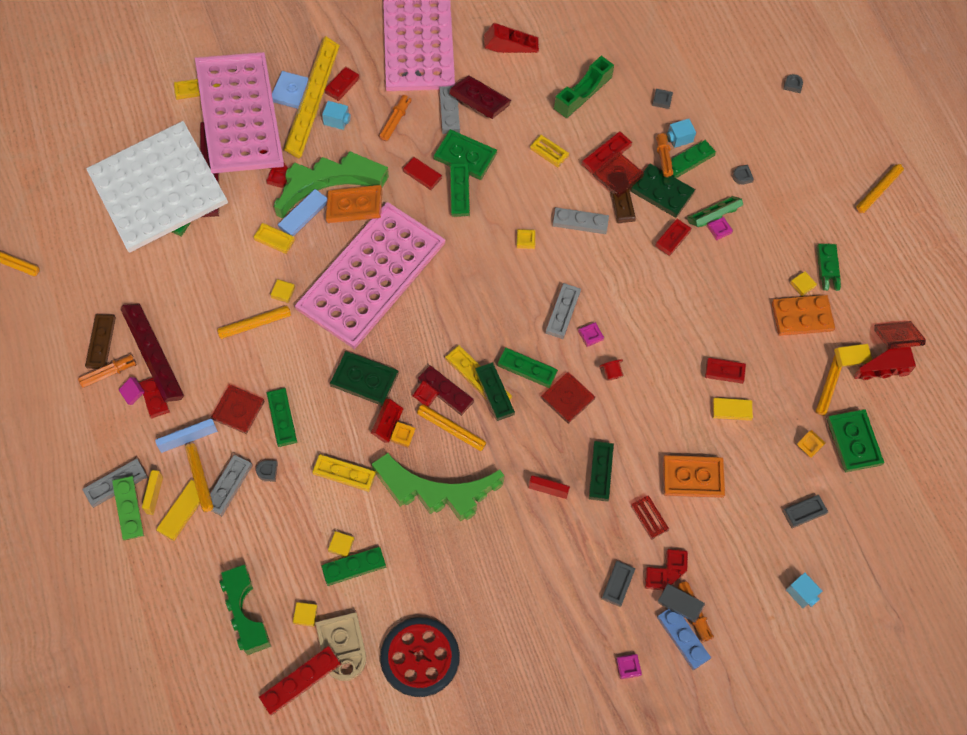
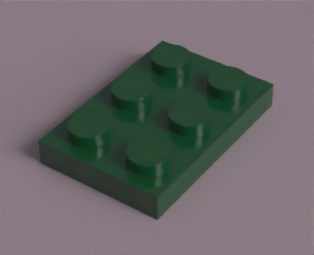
M651 163L631 188L632 193L675 218L678 217L696 190L673 176L665 177L662 170Z
M345 351L330 382V386L383 406L398 377L399 371Z

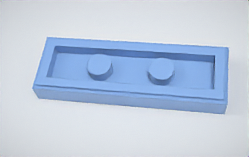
M314 189L278 224V227L285 233L294 236L327 205L328 198Z
M208 419L158 438L155 442L160 452L163 453L218 431L213 419Z

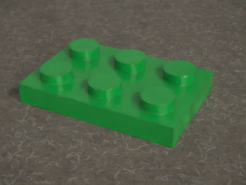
M450 129L434 154V160L448 166L455 163H468L469 175L482 180L497 155V149Z
M866 409L832 415L827 418L845 473L882 466L885 463Z

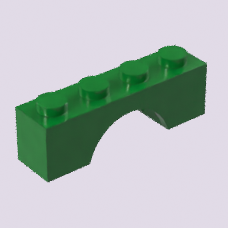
M601 55L590 65L587 73L573 88L566 86L555 96L554 109L566 119L570 117L612 78L614 64Z
M244 564L221 572L222 580H219L222 591L227 592L228 599H225L228 611L233 612L234 618L231 619L234 631L238 630L240 638L237 639L240 651L244 650L247 655L272 647L263 622L251 621L243 613V602L248 593L254 589L246 565Z

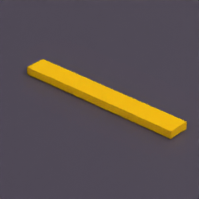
M327 36L321 42L284 147L286 152L298 159L302 157L340 47L339 44Z

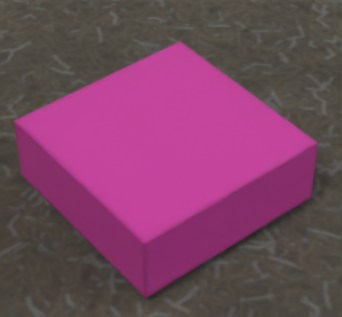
M724 217L707 225L716 241L733 232Z
M596 322L582 327L578 331L586 347L604 340V336Z
M130 377L119 389V392L128 405H133L144 393V390L135 377Z
M637 654L616 658L620 680L642 675Z

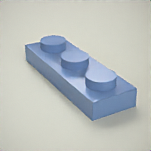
M670 609L657 616V619L692 670H695L711 659V656L683 616Z

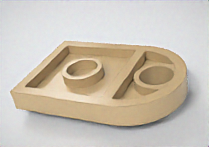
M357 612L315 622L321 651L331 646L342 663L329 675L339 681H350L358 677L366 665V652ZM345 664L353 666V671L349 675H344L341 672V668Z

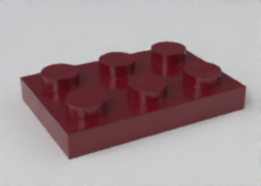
M469 75L450 88L449 92L457 100L462 101L472 109L481 112L491 119L500 114L511 103V99Z

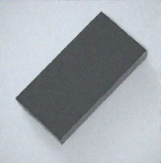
M816 495L785 508L783 513L793 529L826 515L828 510L821 497Z
M616 561L602 600L621 607L636 568Z
M667 584L658 600V604L696 623L705 606L704 602Z

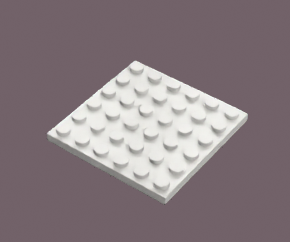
M184 121L86 168L129 253L229 203Z

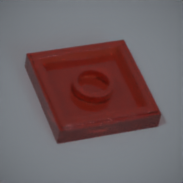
M619 151L593 173V177L618 198L644 176V172Z
M911 321L875 324L874 331L888 349L924 346L926 343L925 337Z
M569 372L562 376L541 396V399L568 424L596 398Z
M229 384L211 419L247 434L265 400Z

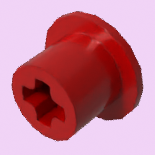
M623 359L610 361L599 366V368H604L607 381L624 376L620 365Z

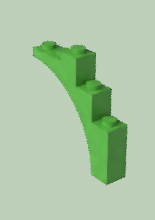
M349 151L346 157H343L341 164L322 157L319 162L315 163L313 170L294 162L292 167L286 171L287 184L283 189V194L275 201L276 216L283 219L295 204L308 196L314 189L318 191L336 185H381L383 188L389 178L388 167Z
M389 453L372 463L373 471L376 472L377 477L400 507L404 504L409 505L415 500V496L418 497L429 514H432L434 511L436 513L441 511L447 503L460 522L464 519L469 520L476 514V501L481 502L487 497V493L501 488L505 476L499 469L495 473L476 481L446 484L429 481L410 473L399 465Z

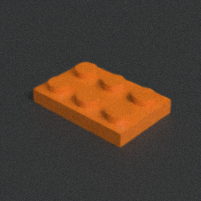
M375 185L328 190L327 223L381 218L382 186Z
M828 295L773 299L772 301L779 336L833 332L835 330Z
M663 457L664 496L724 498L723 458Z

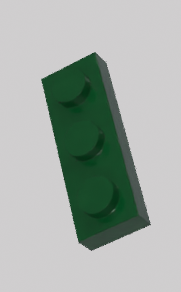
M494 363L475 368V373L496 421L515 415L513 406Z
M594 441L589 488L590 500L609 501L614 443Z

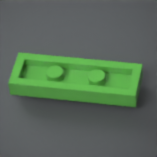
M130 476L112 480L123 540L143 537L144 531L134 477Z

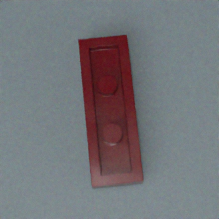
M431 365L418 377L419 383L426 380L440 392L437 397L461 416L474 403L472 397Z

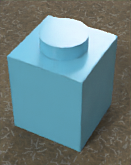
M328 101L322 114L323 123L326 126L344 130L346 124H349L351 119L348 106Z
M690 119L670 124L667 132L668 141L672 143L674 148L693 143L696 135Z
M806 573L802 574L786 589L802 608L808 604L812 607L820 600L818 595L822 592Z

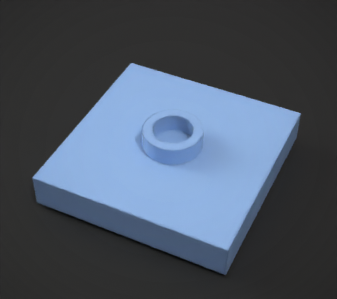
M282 71L272 92L273 102L298 109L309 78Z

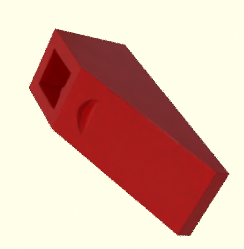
M493 23L484 34L485 48L498 53H538L539 51L538 37L497 23Z
M911 346L888 349L860 367L855 373L854 379L869 380L873 377L884 379L893 375H899L900 377L910 375L916 367Z

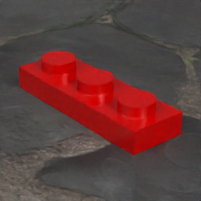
M619 131L582 161V165L595 176L630 148L632 141Z

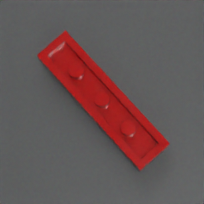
M328 646L259 696V699L269 715H273L342 665L331 646Z

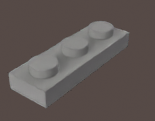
M453 86L440 87L443 134H447L450 129L460 133L458 100L449 94L450 88Z
M556 207L553 227L606 234L609 215Z
M563 283L547 326L546 334L564 339L581 292L580 288Z
M236 455L232 457L210 494L214 507L211 512L221 517L223 516L253 466L251 462Z
M135 459L82 490L94 508L115 496L112 480L133 476L134 483L137 484L147 478V475L138 459Z

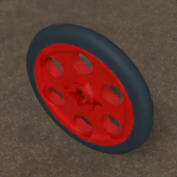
M414 617L397 624L384 639L380 652L381 668L386 680L402 694L412 697H426L443 690L453 680L460 662L458 642L453 633L444 624L428 617ZM426 632H432L435 635V639L431 643H426L423 640V635ZM406 634H411L414 637V641L410 645L402 642V638ZM438 649H444L447 652V657L444 660H438L435 657V652ZM424 652L423 655L426 659H421L419 662L416 661L417 658L414 654ZM402 653L405 656V661L402 664L394 663L393 657L395 654ZM430 668L438 671V676L434 680L426 677V672ZM409 670H413L417 674V678L413 682L405 679V674Z

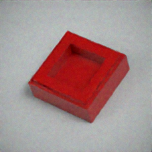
M423 380L412 396L423 405L430 407L440 392L426 380Z

